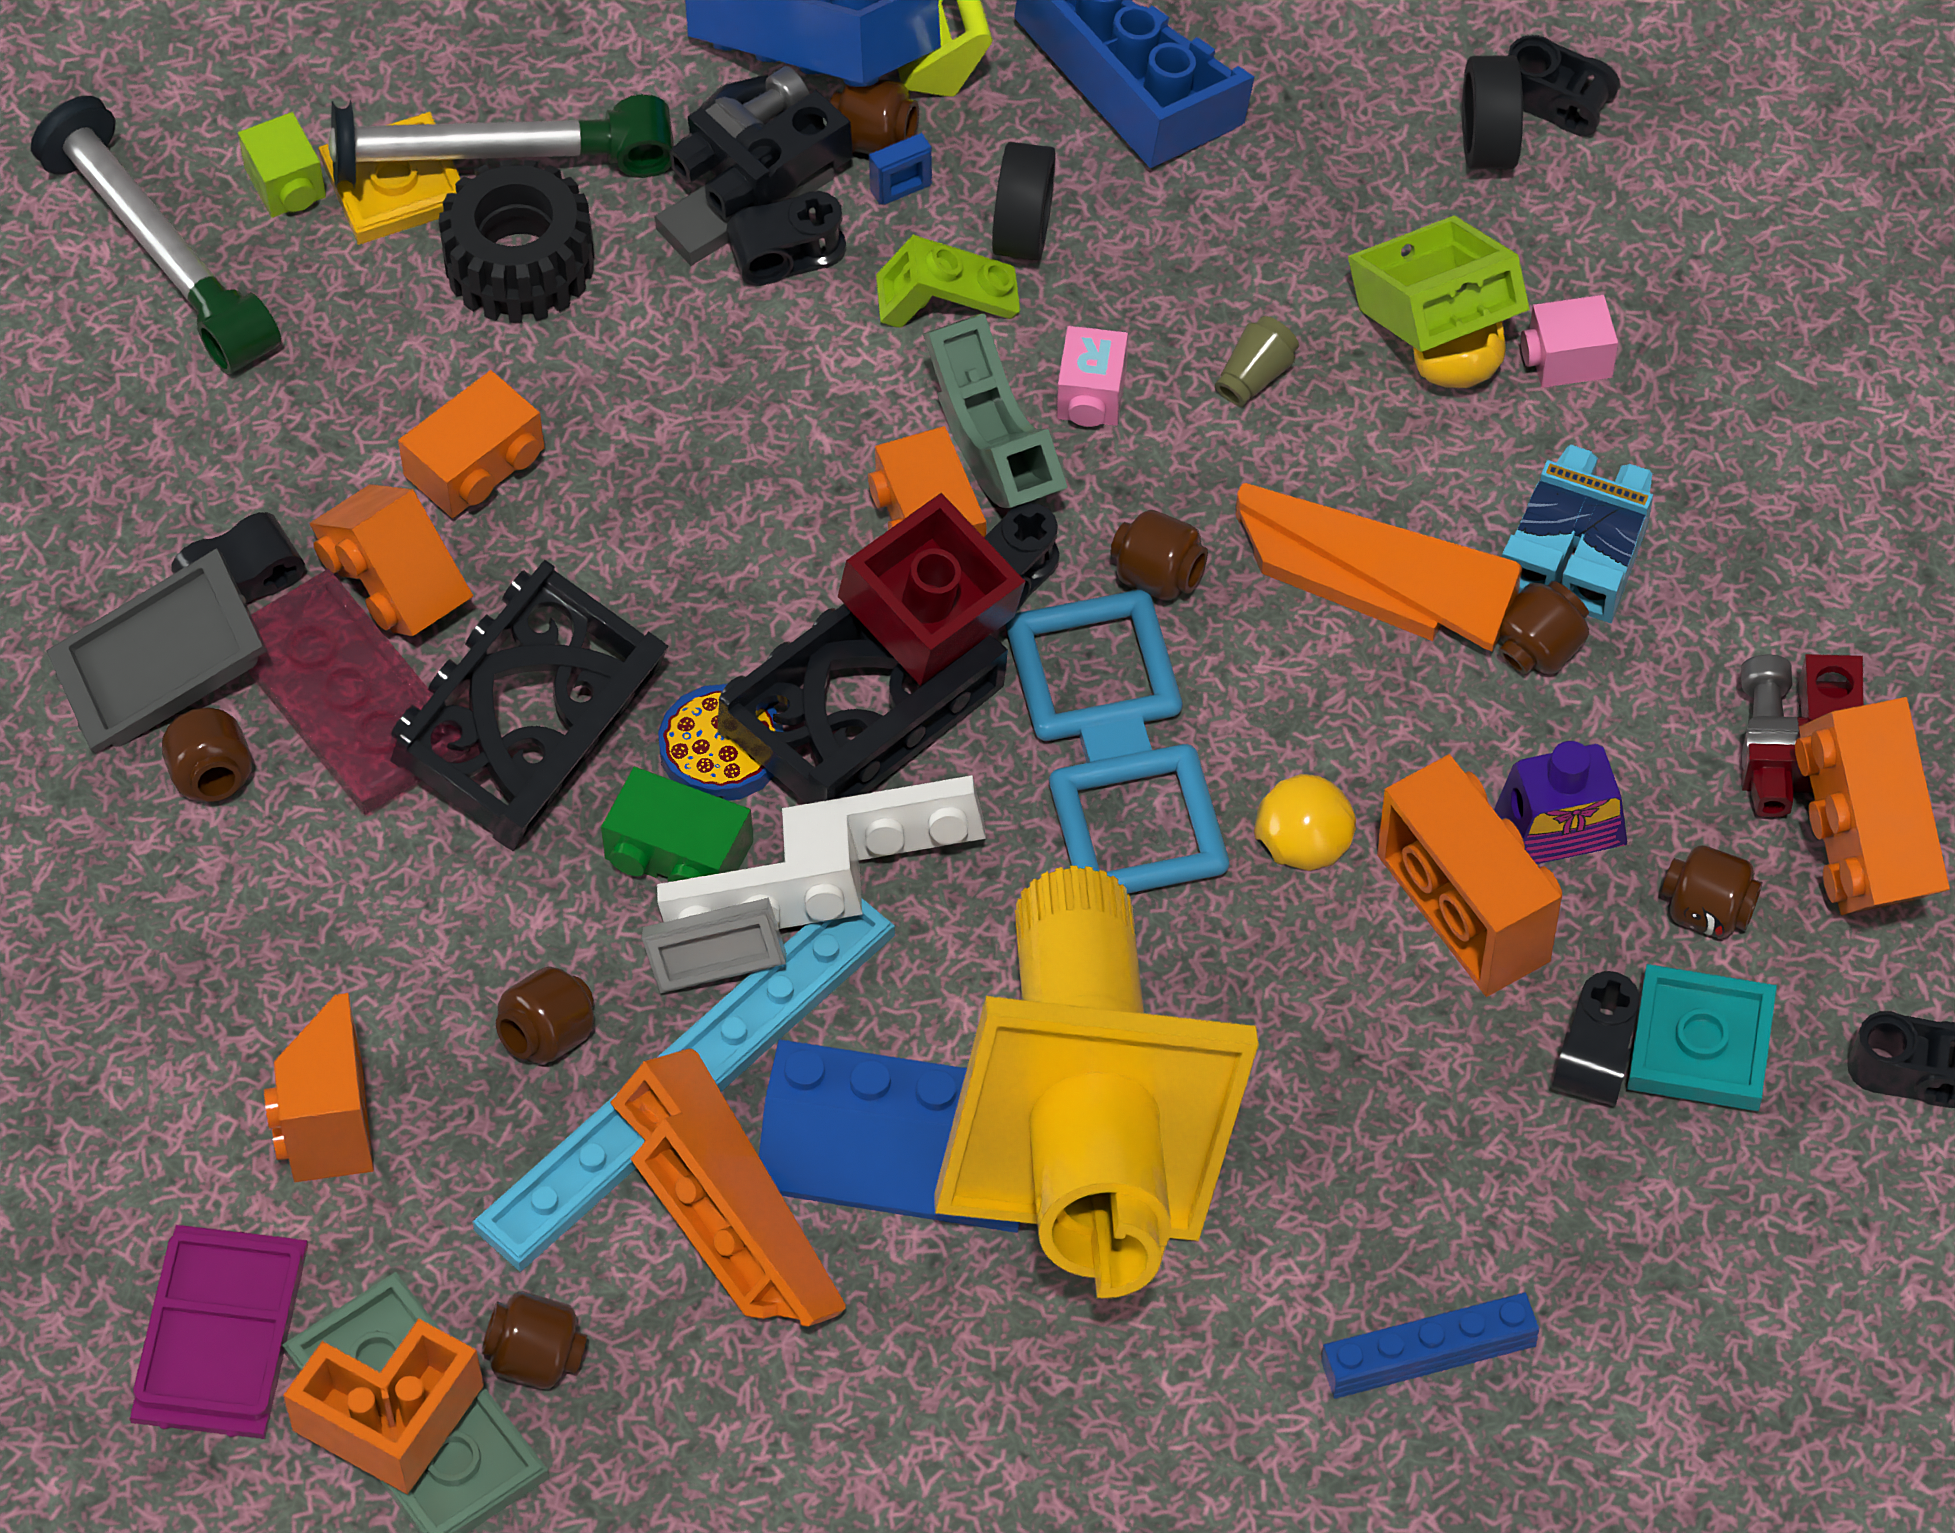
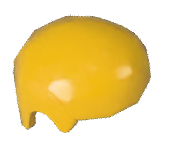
M1502 321L1423 352L1413 347L1415 363L1421 376L1426 378L1428 382L1445 388H1470L1491 378L1505 357L1506 344Z
M1299 774L1278 782L1263 798L1257 810L1254 835L1256 840H1262L1277 864H1287L1291 867L1311 871L1333 865L1350 848L1356 830V817L1349 800L1334 783L1318 775Z

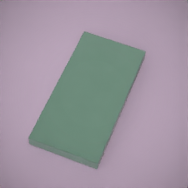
M394 1272L285 1342L282 1346L284 1354L298 1373L322 1341L381 1372L418 1319L438 1329L440 1328L397 1272ZM483 1386L408 1495L384 1481L378 1480L418 1533H469L550 1478L546 1466Z

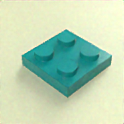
M1646 964L1627 1089L1759 1111L1763 1095L1777 985Z

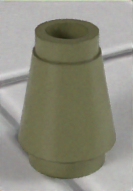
M1269 316L1260 317L1256 323H1248L1225 365L1221 377L1215 383L1217 392L1234 405L1243 407L1249 399H1252L1295 362L1294 353L1299 348L1296 336L1284 324Z

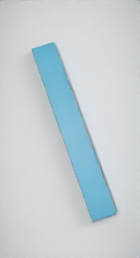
M863 899V915L806 924L784 944L787 953L786 964L752 972L658 1057L685 1049L695 1050L722 1092L895 936V925ZM616 1094L473 1221L474 1231L520 1272L637 1168L630 1158L645 1140L610 1103Z

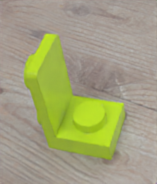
M912 235L876 274L880 322L896 328L903 327L919 309L924 308L928 304L932 296L1007 319L1014 318L1020 312L1016 270L1012 265L920 236Z

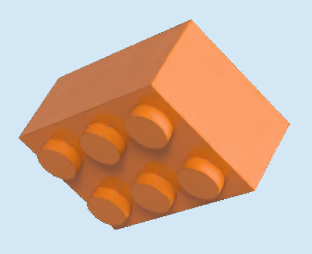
M1907 697L1833 711L1799 726L1801 738H1797L1795 741L1796 759L1802 775L1810 776L1815 801H1811L1809 804L1810 822L1816 838L1819 840L1824 839L1829 864L1823 867L1824 886L1829 900L1832 903L1838 902L1840 914L1846 915L1915 901L1950 890Z
M1448 754L1385 788L1377 856L1483 994L1488 997L1551 962L1562 900L1561 887L1554 874L1545 866L1538 867L1527 853L1523 838L1517 827L1507 818L1501 820L1490 806L1485 789L1477 776L1470 771L1464 773L1453 757Z

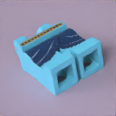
M1569 445L1557 462L1546 461L1540 481L1532 493L1526 512L1515 535L1511 534L1502 557L1518 562L1522 568L1547 575L1545 580L1535 581L1521 574L1519 593L1530 583L1548 585L1551 581L1560 583L1562 579V585L1577 595L1588 608V616L1612 624L1641 542L1648 528L1653 494L1650 493L1652 472L1632 464L1622 465L1614 482L1594 475L1598 458L1591 451ZM1577 586L1604 594L1606 598L1590 600L1578 591Z

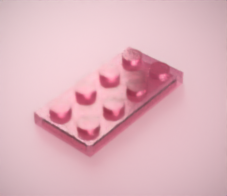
M330 569L323 571L251 614L268 651L258 656L256 665L248 670L249 674L364 815L422 781L406 768H399L390 761L397 741L390 734L400 717L411 705H415L421 710L433 696V693L428 691V687ZM443 725L431 735L433 751L447 762H453L471 750L455 751L447 748L448 743L461 738L460 731L455 726Z

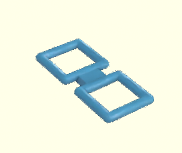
M1134 590L1016 613L1015 617L1006 623V630L1035 734L1043 741L1079 735L1086 759L1084 764L1056 769L1049 777L1050 789L1072 866L1084 869L1085 866L1093 867L1095 871L1099 872L1100 870L1079 798V790L1177 771L1200 853L1107 871V876L1116 877L1119 885L1123 884L1127 889V894L1224 874L1229 868L1230 861L1197 750L1189 744L1152 750L1144 722L1174 717L1181 712L1183 707L1151 595L1143 590ZM1131 617L1154 695L1056 714L1034 635Z

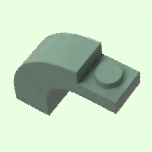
M985 313L923 333L942 390L937 392L946 420L971 472L986 495L996 505L1003 508H1012L1068 488L1049 429L1033 427L1015 400Z

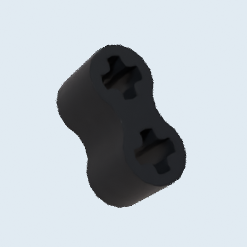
M259 512L244 518L221 536L201 539L189 544L175 556L171 565V571L175 574L217 548L223 554L241 595L246 598V604L256 598L274 595L293 586L301 578L305 570V563L276 517L268 512Z

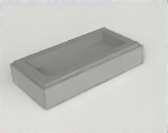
M769 897L643 927L642 940L660 994L786 964L787 953Z

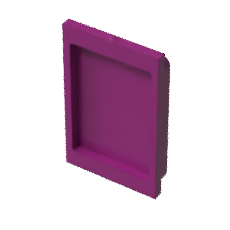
M175 1225L174 1233L168 1241L133 1388L135 1398L130 1414L131 1423L159 1426L162 1429L177 1428L226 1434L228 1437L266 1438L284 1357L282 1344L287 1342L308 1249L307 1240Z

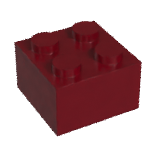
M941 492L846 560L837 597L921 686L1015 617L1025 580Z

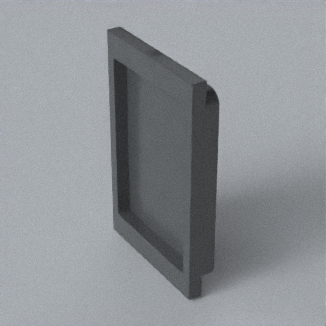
M216 548L46 651L55 669L56 678L60 681L78 721V728L83 732L90 750L96 754L109 745L119 747L253 668L258 661V656L268 650L248 610L246 598L241 595L223 554Z

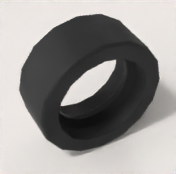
M1514 55L1470 56L1466 61L1463 81L1462 129L1465 159L1469 169H1513L1519 163L1523 133V92L1520 66Z
M1008 142L1000 168L993 219L992 250L994 255L1039 260L1045 246L1053 195L1056 160L1054 147L1018 142Z

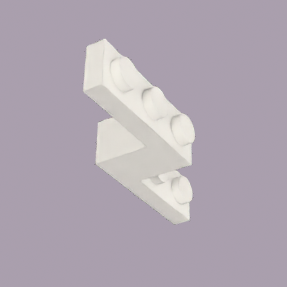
M973 775L782 808L785 862L657 884L658 905L663 921L667 922L769 897L779 929L863 915L859 860L986 839L984 819Z

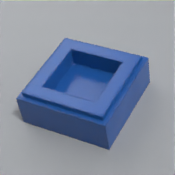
M922 133L869 154L870 191L879 205L888 204L931 186L932 150Z

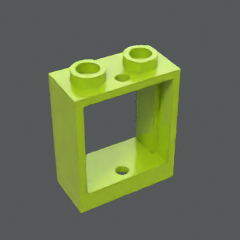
M1455 215L1348 256L1359 310L1420 352L1530 310L1519 255ZM1410 244V253L1402 256V248Z

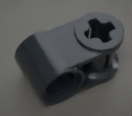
M1525 35L1516 39L1510 46L1508 55L1516 56L1520 66L1523 112L1556 124L1560 129L1577 136L1593 134L1600 123V109L1605 102L1614 99L1620 89V79L1617 73L1603 61L1583 56L1543 36ZM1593 76L1594 80L1589 85V77ZM1578 109H1580V117L1575 118L1576 112L1578 111Z
M811 191L798 197L768 205L751 206L737 212L727 223L726 231L741 275L745 282L754 286L768 285L779 282L783 278L836 265L846 252L845 236L841 229H839L843 220L842 207L837 198L827 192ZM811 208L815 210L816 223H812L810 220L809 210ZM822 238L825 240V253H821L819 239Z
M1026 503L1014 507L984 537L1025 580L1016 612L1021 608L1025 600L1055 572L1059 565L1060 553L1055 543L1058 534L1057 520L1048 508L1040 504Z
M1604 971L1596 973L1586 980L1580 993L1571 1030L1566 1032L1551 1089L1616 1106L1631 1051L1628 1046L1640 1004L1638 989L1629 977L1619 972ZM1608 1009L1613 1012V1015L1604 1014L1600 1010Z
M1879 1011L1871 1014L1862 1022L1847 1062L1848 1073L1854 1083L1862 1089L1873 1093L1921 1100L1934 1106L1955 1108V1045L1954 1047L1950 1046L1951 1042H1955V1022H1937L1905 1016L1892 1011ZM1872 1048L1883 1049L1893 1057L1878 1055ZM1946 1084V1087L1942 1089L1941 1085Z

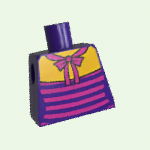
M1565 741L1558 744L1552 753L1521 759L1513 764L1494 811L1501 820L1507 818L1517 827L1523 838L1525 850L1536 864L1627 845L1622 798L1602 745L1592 744L1584 746L1576 741Z

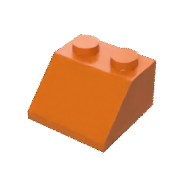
M349 993L335 994L274 1061L276 1087L264 1089L269 1129H272L276 1159L277 1161L289 1159L294 1182L374 1172L362 1056Z

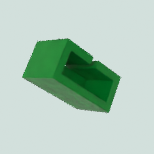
M635 766L601 826L606 860H609L618 870L631 876L647 874L658 878L659 874L668 877V882L739 870L753 843L751 809Z

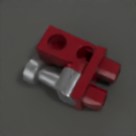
M1764 654L1751 657L1741 665L1743 691L1748 696L1754 698L1753 718L1749 720L1741 754L1743 767L1741 774L1742 791H1751L1756 814L1759 817H1783L1790 814L1793 806V792L1813 793L1810 776L1802 775L1796 759L1795 741L1797 738H1801L1799 726L1833 711L1864 705L1863 656L1805 654L1798 683L1799 707H1801L1802 717H1784L1781 697L1787 694L1792 687V665L1788 659L1778 655ZM1831 672L1841 674L1847 678L1846 682L1816 680L1819 676Z

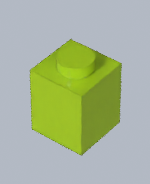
M293 111L238 132L244 168L271 218L289 211H302L312 205L313 202L326 198L320 161Z

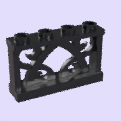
M544 560L532 575L525 570L517 575L502 597V601L507 606L496 619L487 614L479 621L465 642L470 651L459 664L449 659L442 666L428 687V691L433 693V696L421 710L415 705H411L400 717L390 736L397 740L390 759L392 763L399 768H406L493 831L494 835L492 838L512 851L517 848L657 673L669 647L649 631L646 635L642 634L556 572L555 566L547 560ZM541 607H554L567 616L572 626V638L569 646L556 645L559 631L552 618L549 621V630L546 632L537 633L531 630L528 625L530 614ZM586 632L592 634L626 660L621 661L612 656L582 648ZM512 634L518 647L498 651ZM557 671L553 683V700L562 720L570 727L569 731L564 735L547 727L527 726L515 729L501 737L493 703L494 680L518 673ZM570 673L579 675L574 688L586 686L592 692L591 699L585 702H577L568 696L567 682ZM470 685L469 709L453 705ZM443 725L455 726L460 731L461 738L448 743L447 748L455 751H464L472 748L477 743L480 754L466 762H447L433 751L431 735ZM523 743H534L542 750L543 759L537 763H530L524 759L523 749L519 750L513 758H511L508 751ZM487 767L492 778L511 803L506 805L469 777L476 775Z
M843 604L837 609L830 608L824 611L816 619L812 628L793 642L787 641L777 646L771 652L766 662L746 677L743 675L738 676L726 685L719 697L718 733L726 740L732 739L805 801L806 804L866 794L1004 687L1008 649L989 635L922 684L923 686L914 693L910 694L902 688V684L909 673L848 607ZM856 667L893 669L888 691L893 709L885 715L863 709H847L827 715L825 689L830 672L832 670ZM912 677L911 685L918 684L917 681ZM781 702L788 709L783 713L773 714V721L787 726L796 725L804 721V726L788 732H777L770 730L757 717L771 705L774 707ZM849 726H858L864 729L852 740L846 737ZM809 742L819 765L814 767L793 748Z

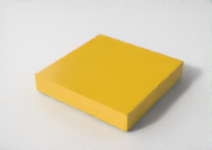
M426 112L388 125L436 123L431 112ZM328 144L318 147L320 159L358 245L439 219V213L444 212L443 201L448 193H456L455 184L461 179L452 159L356 162L355 188L351 182L344 180L338 183L336 189L333 162L330 157Z

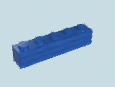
M1524 1292L1323 1344L1321 1363L1333 1397L1336 1399L1536 1347L1539 1326L1527 1294Z

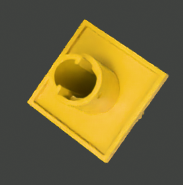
M1070 866L1069 869L1060 867L1056 868L1055 872L1049 873L1047 871L1041 874V878L1038 880L1033 879L1029 882L1030 887L1022 890L1021 899H1017L1015 922L1022 1000L992 996L985 997L934 1193L935 1213L1038 1224L1041 1247L1053 1263L1073 1274L1095 1278L1097 1298H1115L1141 1289L1154 1278L1159 1270L1169 1238L1199 1241L1259 1043L1257 1029L1253 1025L1145 1014L1133 909L1126 887L1123 884L1119 885L1116 877L1107 876V872L1103 870L1098 872L1093 870V867L1085 866V869L1078 868V866Z

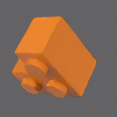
M369 484L309 523L318 538L313 545L323 565L333 574L337 572L343 577L361 579L370 595L365 600L366 606L373 619L384 630L390 629L392 633L414 636L474 597L413 489Z
M418 1319L381 1372L322 1341L283 1397L291 1427L295 1433L408 1495L484 1385L477 1350L429 1323Z

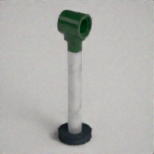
M640 94L621 100L614 106L613 110L606 111L605 119L382 126H354L351 100L346 108L336 107L332 100L331 130L328 138V147L333 162L334 183L337 189L338 183L344 180L351 182L355 188L356 162L607 155L608 163L618 164V167L625 174L640 178L654 177L672 167L670 149L674 147L668 104L663 99L654 95Z
M92 95L78 96L61 103L46 115L37 126L31 139V152L35 159L40 161L45 171L54 175L70 174L77 169L80 170L199 313L197 315L199 336L212 360L225 374H232L282 344L277 324L264 303L253 293L243 296L240 291L234 289L226 290L108 150L107 146L115 133L116 119L112 112L106 109L101 99Z

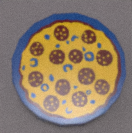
M727 684L703 686L681 696L666 711L658 731L661 765L670 780L717 797L723 796V799L728 801L740 800L762 790L774 775L732 739L726 740L718 733L719 697ZM773 705L757 717L770 730L783 732V725L773 721V714H778Z

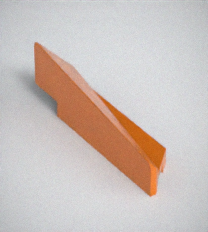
M1242 483L1237 492L1236 518L1239 523L1243 522L1254 548V558L1262 574L1433 641L1441 625L1480 647L1493 651L1500 638L1502 620L1519 593L1522 566L1518 562L1248 483Z
M685 1049L644 1061L610 1102L615 1110L645 1140L630 1159L743 1314L761 1319L773 1316L799 1319L801 1325L807 1327L839 1316L846 1308L844 1300L699 1054L693 1049Z

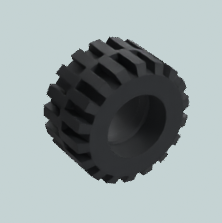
M512 159L499 161L500 167L490 169L487 165L475 169L476 177L473 179L465 176L455 184L456 193H448L443 201L444 212L439 213V229L446 278H449L450 288L455 296H463L464 305L473 312L482 306L484 317L496 321L500 314H507L509 323H522V315L533 314L535 321L548 317V308L554 306L560 312L570 306L569 294L580 297L586 289L585 279H591L594 270V248L588 202L585 194H579L578 184L571 177L562 179L561 170L549 165L545 169L538 168V161L526 159L523 165H512ZM516 234H528L539 237L535 241L519 246H505L495 243L504 237Z

